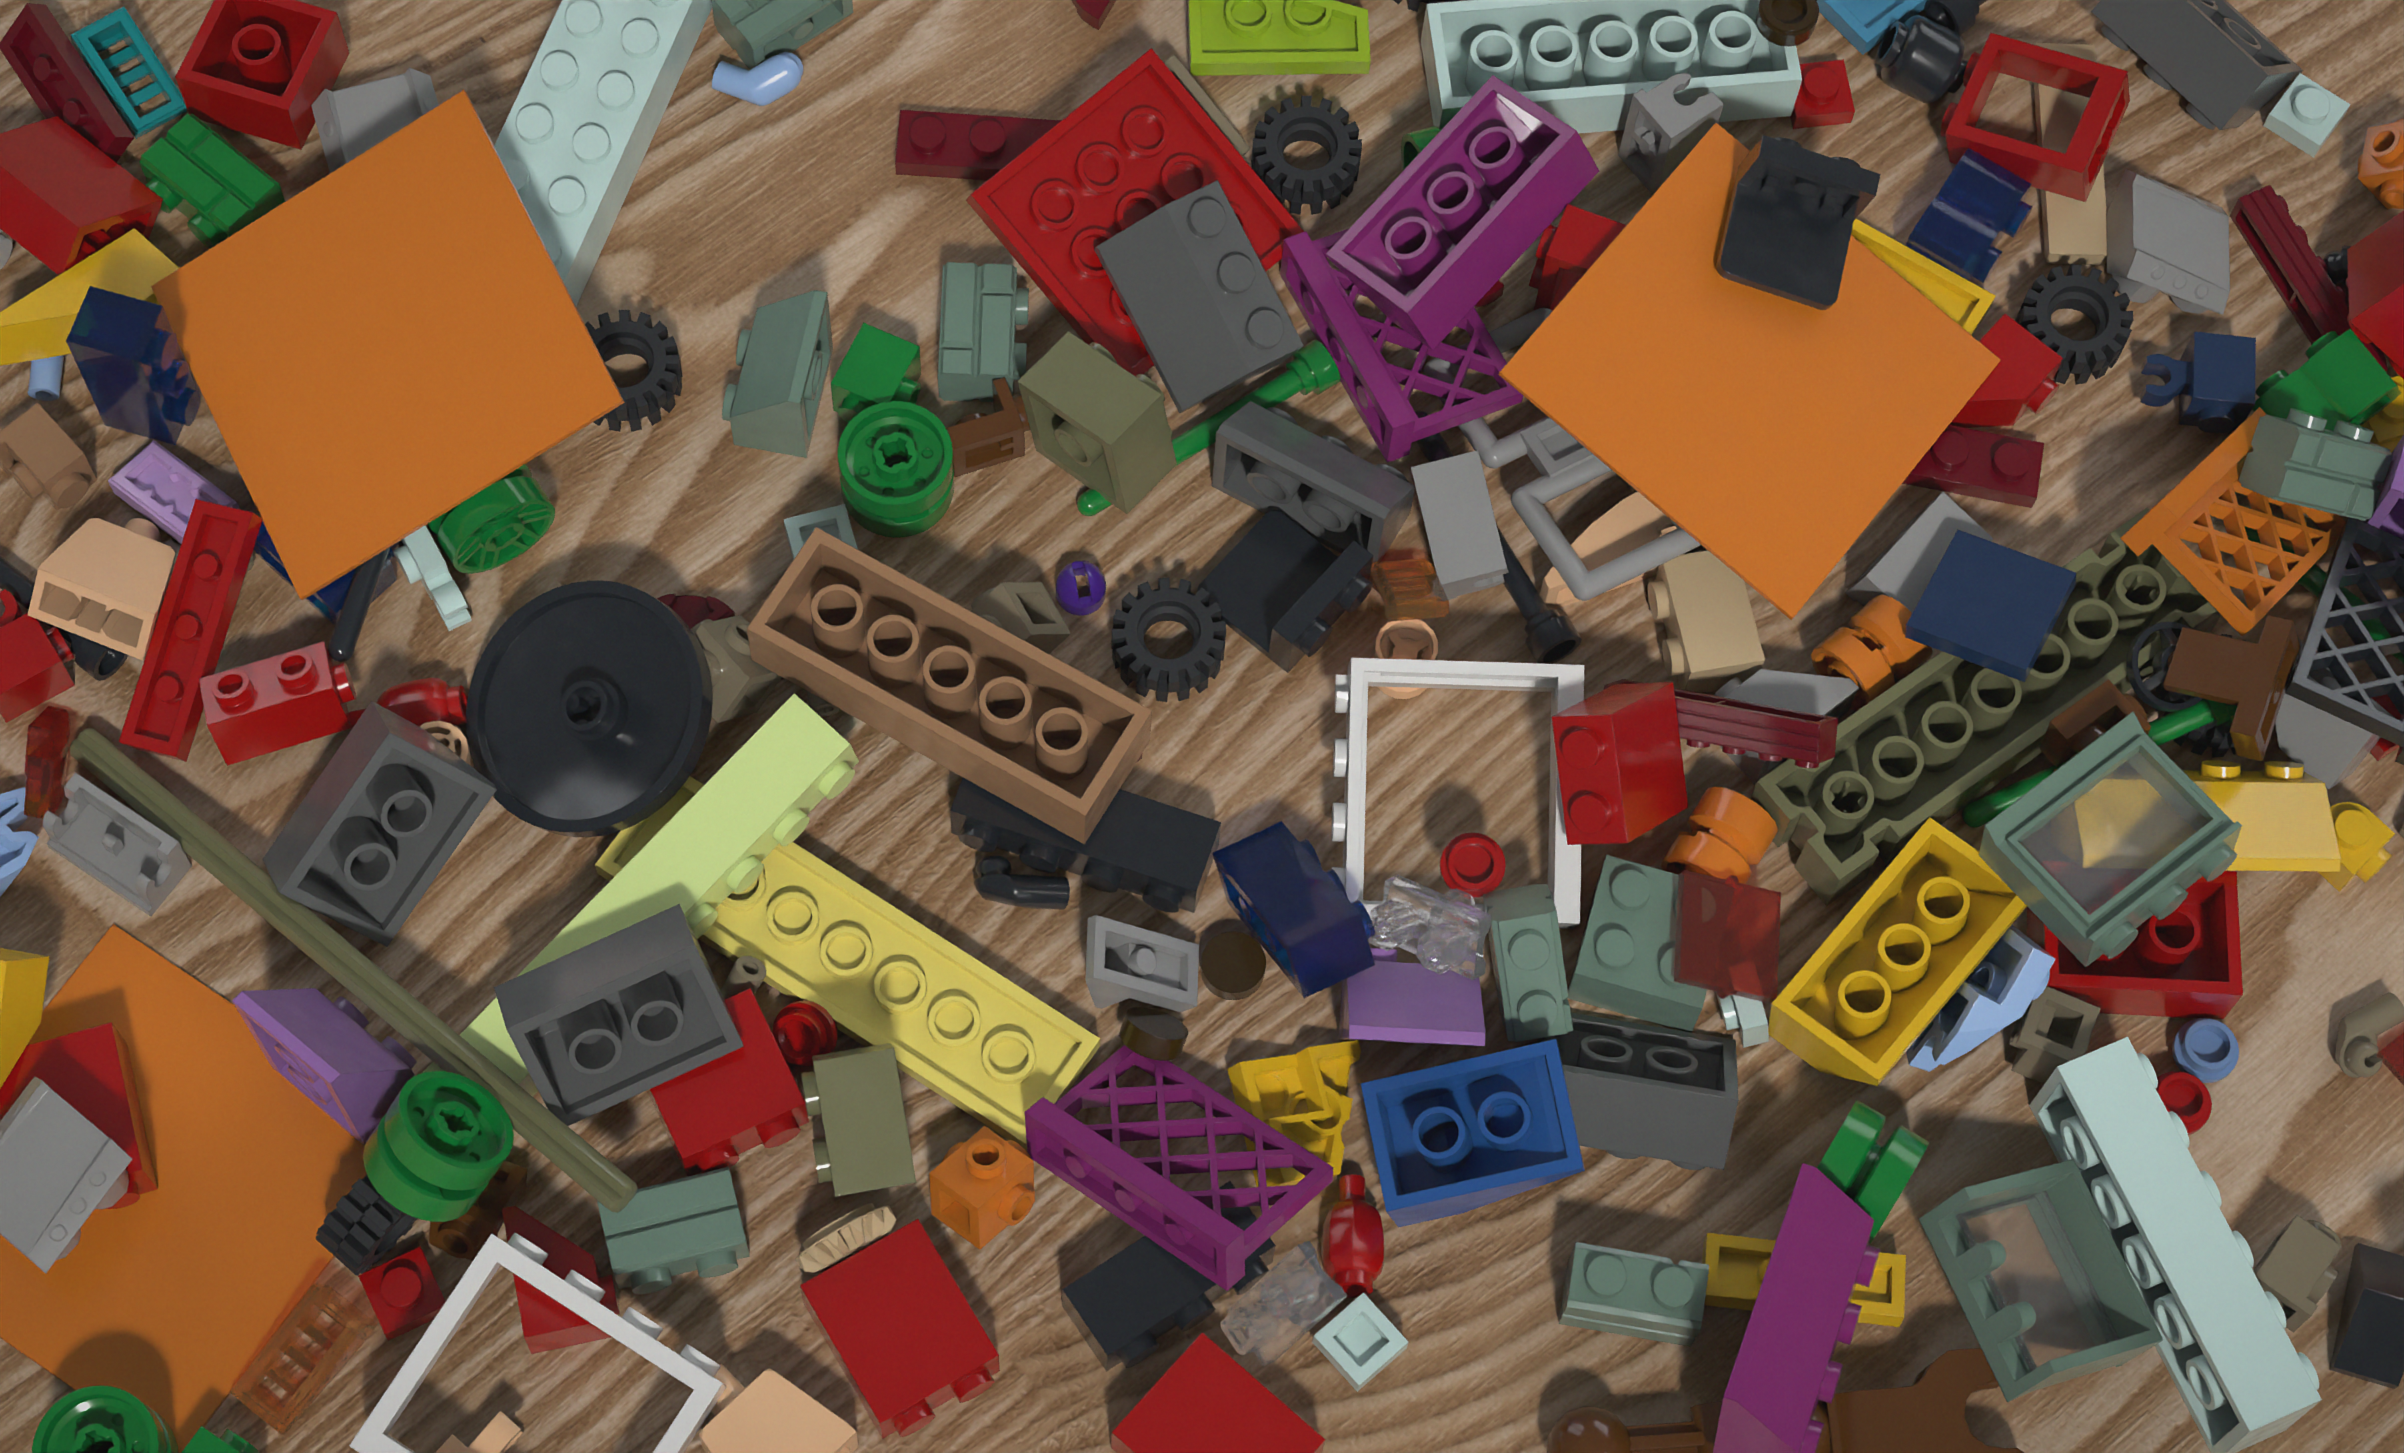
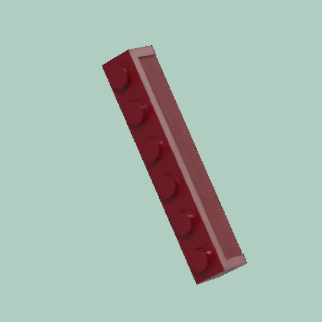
M2271 185L2240 197L2230 214V218L2235 223L2311 345L2331 331H2336L2340 336L2351 329L2347 320L2349 307L2344 291L2339 286L2335 287L2327 274L2326 263L2320 256H2316L2309 246L2305 230L2300 225L2296 226L2289 215L2285 199L2281 195H2277ZM2362 342L2387 372V362L2383 352L2379 348H2374L2372 343L2366 344Z
M1621 679L1604 685V689L1614 684H1635L1642 682ZM1674 688L1680 738L1687 739L1686 745L1706 748L1710 747V744L1722 746V752L1736 755L1751 751L1758 753V758L1765 761H1781L1783 758L1794 759L1795 766L1802 768H1818L1819 763L1835 758L1838 718Z

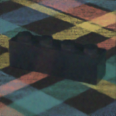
M962 778L950 810L951 833L958 835L959 840L970 848L982 852H994L998 848L1019 855L1020 860L1033 869L1043 872H1055L1057 868L1080 875L1081 880L1094 889L1113 893L1119 888L1141 895L1142 900L1149 906L1169 913L1178 912L1179 908L1195 913L1219 846L1221 822L1121 789L1113 798L1085 844L965 778Z

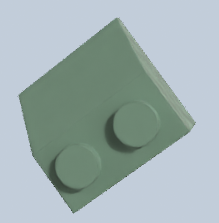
M814 290L759 307L756 311L752 330L742 329L737 346L736 365L743 367L738 385L728 384L722 409V419L731 423L734 445L807 458L833 352L827 292Z

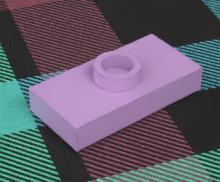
M154 440L108 480L115 495L180 544L182 543L195 499L240 509L235 500Z

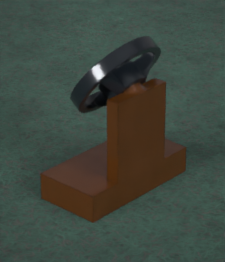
M2267 615L2258 644L2193 630L2177 622H2160L2142 630L2133 639L2127 653L2126 669L2128 679L2135 693L2146 704L2157 710L2166 712L2180 711L2197 704L2203 698L2237 706L2230 728L2237 756L2263 761L2300 644L2293 620ZM2159 631L2162 649L2156 653L2153 659L2154 674L2143 682L2138 668L2139 651L2145 639L2153 632ZM2174 632L2180 634L2179 639L2176 638ZM2163 683L2165 690L2192 697L2183 703H2169L2157 698L2150 691Z

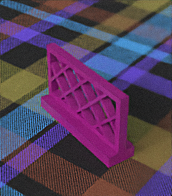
M1348 229L1314 241L1310 239L1307 232L1284 239L1280 276L1314 336L1324 345L1335 361L1343 387L1387 463L1409 455L1412 442L1522 402L1523 395L1498 375L1507 362L1474 307L1456 325V327L1465 329L1471 338L1467 351L1441 342L1432 351L1405 330L1393 327L1394 322L1386 317L1384 323L1359 316L1354 307L1359 295L1367 296L1342 272L1332 269L1326 259V253ZM1345 290L1350 291L1349 296L1346 294ZM1372 337L1378 338L1376 343L1374 342ZM1386 341L1419 352L1411 371L1386 363L1381 354ZM1476 349L1479 351L1480 355L1475 354ZM1427 355L1460 365L1453 384L1420 374ZM1468 369H1472L1493 376L1500 389L1483 395L1461 386ZM1399 384L1405 385L1403 391ZM1413 389L1447 399L1443 410L1418 418L1409 403Z
M1125 1045L1054 1104L1042 1097L1024 1112L1027 1153L1032 1160L1226 1291L1245 1276V1259L1333 1181V1167L1172 1062L1141 1056ZM1133 1065H1136L1155 1078L1156 1086L1117 1088L1116 1080ZM1193 1102L1205 1111V1118L1166 1120L1165 1104ZM1157 1104L1158 1121L1119 1123L1118 1106ZM1082 1108H1111V1124L1084 1125L1073 1117ZM1243 1135L1254 1142L1255 1151L1216 1153L1215 1136ZM1207 1137L1208 1154L1168 1156L1167 1139ZM1160 1139L1161 1156L1134 1158L1120 1149V1142ZM1294 1168L1305 1175V1177L1296 1185L1267 1187L1265 1169ZM1257 1170L1258 1187L1219 1189L1218 1172ZM1210 1172L1211 1190L1183 1191L1170 1182V1175ZM1260 1206L1261 1216L1244 1231L1221 1216V1208Z

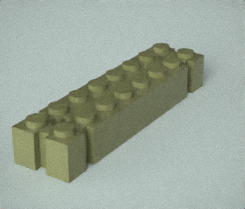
M2148 507L2111 532L2098 556L2089 548L2062 567L2076 572L2075 587L2025 682L1942 651L1839 723L1837 726L1835 758L1819 763L1818 768L1795 766L1794 759H1788L1757 781L1750 799L1766 810L1775 820L1778 832L1773 842L1777 847H1780L1791 839L1798 847L1801 854L1794 868L1826 906L1866 879L1878 855L1885 864L1894 859L1929 817L1940 825L1968 804L1978 799L2042 753L2040 747L2049 722L2109 679L2122 694L2129 691L2132 686L2126 669L2127 653L2133 639L2142 630L2160 622H2177L2193 630L2207 633L2213 630L2221 614L2153 544L2137 556L2120 539L2149 511ZM2159 631L2150 634L2140 648L2138 668L2142 681L2154 673L2153 659L2156 653L2162 649ZM2174 632L2176 638L2179 639L2180 634ZM1840 806L1845 807L1850 813H1847L1846 810L1843 812L1839 811Z

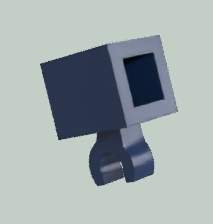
M2194 332L2180 361L2162 354L2147 356L2141 367V374L2156 375L2164 381L2165 385H2146L2141 394L2140 402L2148 406L2160 407L2167 405L2175 396L2179 395V425L2198 426L2200 430L2214 434L2235 430L2247 419L2255 405L2256 338Z

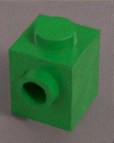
M863 323L831 381L833 411L838 412L839 416L849 423L858 413L878 403L903 401L916 404L921 390V383L917 382L921 376L920 346Z

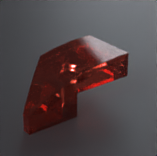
M48 706L28 725L24 770L27 776L24 815L43 819L47 811L55 813L62 802L65 793L64 786L66 785L71 726L69 713L66 709Z

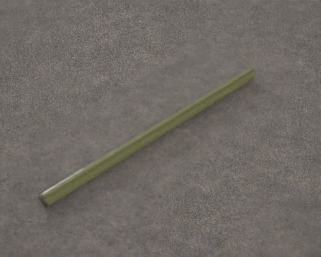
M87 728L82 730L78 738L71 742L69 752L73 758L150 823L179 841L183 851L446 1072L456 1073L475 1081L494 1095L506 1110L513 1129L610 1211L618 1213L633 1199L637 1192V1185L634 1181L309 908L279 893L272 878L104 736L93 728Z

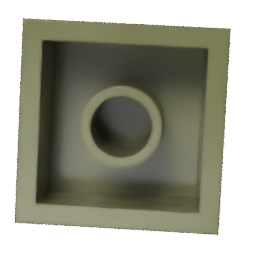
M1068 331L1018 380L1036 451L1090 489L1099 492L1107 501L1124 513L1128 514L1177 465L1171 440L1172 430L1168 425L1163 403L1165 401L1163 392L1149 377L1143 374L1134 376L1119 366L1111 353L1100 344L1092 342L1088 345Z
M886 1043L812 1056L814 1071L804 1072L801 1075L808 1116L822 1114L825 1137L812 1139L819 1183L833 1181L835 1197L916 1183L895 1051L892 1044Z

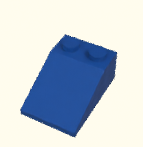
M1556 1039L1361 1083L1386 1212L1398 1228L1462 1214L1585 1171Z

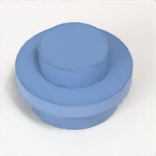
M2198 1018L2187 1022L2177 1032L2172 1044V1054L2180 1071L2194 1075L2203 1083H2213L2224 1079L2235 1068L2239 1058V1046L2233 1032L2225 1024L2210 1018Z

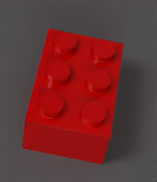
M2041 863L2045 870L2089 915L2147 871L2140 869H2082L2075 863ZM2224 871L2220 876L2209 882L2202 876L2186 889L2188 892L2186 899L2170 915L2162 920H2158L2152 915L2136 928L2138 930L2137 937L2124 951L2111 959L2102 954L2087 967L2027 907V937L2055 958L2050 968L2047 986L2101 1008L2100 1014L2223 1020L2243 996L2237 871Z

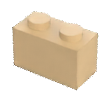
M1708 550L1682 554L1660 565L1655 581L1648 584V599L1653 618L1655 620L1663 619L1668 638L1662 642L1664 665L1669 677H1678L1680 689L1697 693L1718 691L1733 678L1738 677L1742 682H1745L1762 669L1765 657L1745 581Z

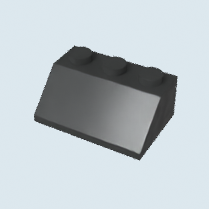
M2100 0L2091 11L2104 23L2101 31L2108 40L2122 50L2128 51L2132 48L2147 62L2143 67L2145 73L2164 89L2171 90L2174 87L2190 102L2186 106L2189 114L2200 124L2211 130H2214L2215 127L2219 130L2240 127L2289 86L2299 73L2303 72L2295 62L2226 0Z
M1218 180L1161 207L1094 249L1179 413L1285 362L1304 346Z
M1251 401L1225 420L1216 432L1212 487L1264 514L1273 510L1282 512L1317 541L1341 554L1353 541H1356L1374 555L1371 569L1376 571L1411 512L1415 486L1409 483L1401 472L1386 464L1374 465L1354 455L1352 450L1339 439L1327 435L1319 437L1298 426L1295 419L1286 412L1273 407L1265 409Z
M371 701L262 860L279 893L388 947L497 789L492 782L425 729Z
M680 904L494 987L506 1030L545 1105L551 1113L567 1126L744 1046L708 962Z
M1571 1013L1573 1031L1567 1034L1538 1038L1537 1043L1556 1039L1558 1042L1580 1146L1606 1150L1609 1154L1622 1159H1636L1644 1156L1668 1160L1676 1166L1688 1170H1701L1705 1167L1724 1170L1739 1101L1736 1040Z

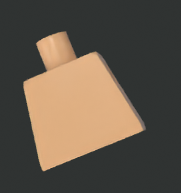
M100 518L88 519L39 566L28 616L143 661L146 657L165 597L176 553L171 546L161 543L160 531L148 520L134 518L129 520L123 528Z
M719 1364L721 1367L714 1378L722 1382L726 1389L711 1410L715 1417L698 1434L701 1445L706 1453H853L859 1447L857 1432L847 1422L770 1368L766 1369L745 1388L723 1364Z

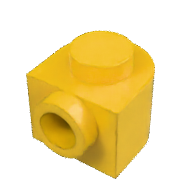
M2342 802L2330 807L2341 856L2340 872L2317 871L2339 892L2355 876H2358L2366 884L2392 857L2384 847L2395 833L2369 809L2352 802Z

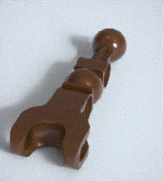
M1981 1348L1946 1351L1916 1376L1912 1386L1836 1393L1832 1403L1818 1400L1813 1420L1824 1423L1816 1453L2024 1452L2019 1448L1984 1445L1971 1434L1964 1416L1966 1400L1970 1394L1980 1390L1994 1389L1999 1386ZM1722 1401L1703 1403L1690 1407L1692 1421L1625 1426L1616 1415L1603 1408L1591 1406L1569 1410L1556 1420L1548 1435L1547 1453H1713Z

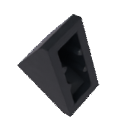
M2361 1243L2355 1245L2330 1365L2331 1371L2392 1389L2399 1386L2404 1373V1256Z

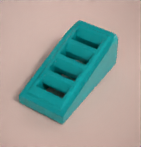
M124 6L71 34L72 45L136 139L187 112L181 93ZM122 40L128 46L105 60H102L98 54ZM137 58L141 65L114 79L110 71ZM148 75L154 82L128 97L122 91V89ZM162 93L168 102L139 118L134 108Z

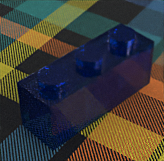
M90 286L66 342L104 425L176 445L183 426H190L195 420L200 405V392L196 389L188 363L185 362L177 342V336L172 330L163 306Z
M1282 821L1212 853L1228 904L1303 998L1375 965L1368 942L1369 938L1375 936V929L1366 908L1360 900L1352 903L1348 900L1345 888L1337 873L1333 869L1324 871L1317 853L1309 840L1305 838L1298 841Z

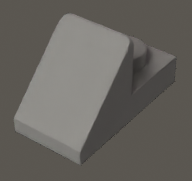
M1098 915L1088 918L1085 981L1095 1007L1102 1009L1129 998L1178 1012L1197 1007L1199 944Z

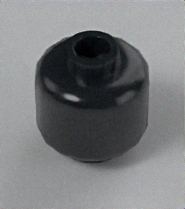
M1920 15L1912 16L1904 23L1894 22L1885 34L1876 55V64L1882 66L1881 78L1887 86L1926 104L1937 101L1946 91L1954 94L1963 84L1964 72L1968 61L1963 59L1965 46L1963 37L1959 33Z

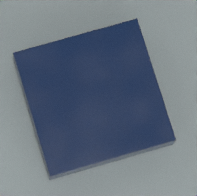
M1957 529L1906 624L1905 638L2025 682L2075 587L2076 572Z

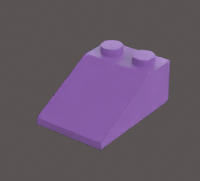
M1358 948V960L1346 959L1343 961L1339 1039L1485 1046V1024L1478 967L1462 966L1463 953L1424 951L1423 964L1397 962L1398 950Z
M316 988L241 991L232 1000L271 1067L364 1146L403 1086L415 1076L412 1068L417 1062L413 1056L390 1036H387L380 1043L364 1029L369 1024V1021L353 1004L342 996H339L332 1003Z

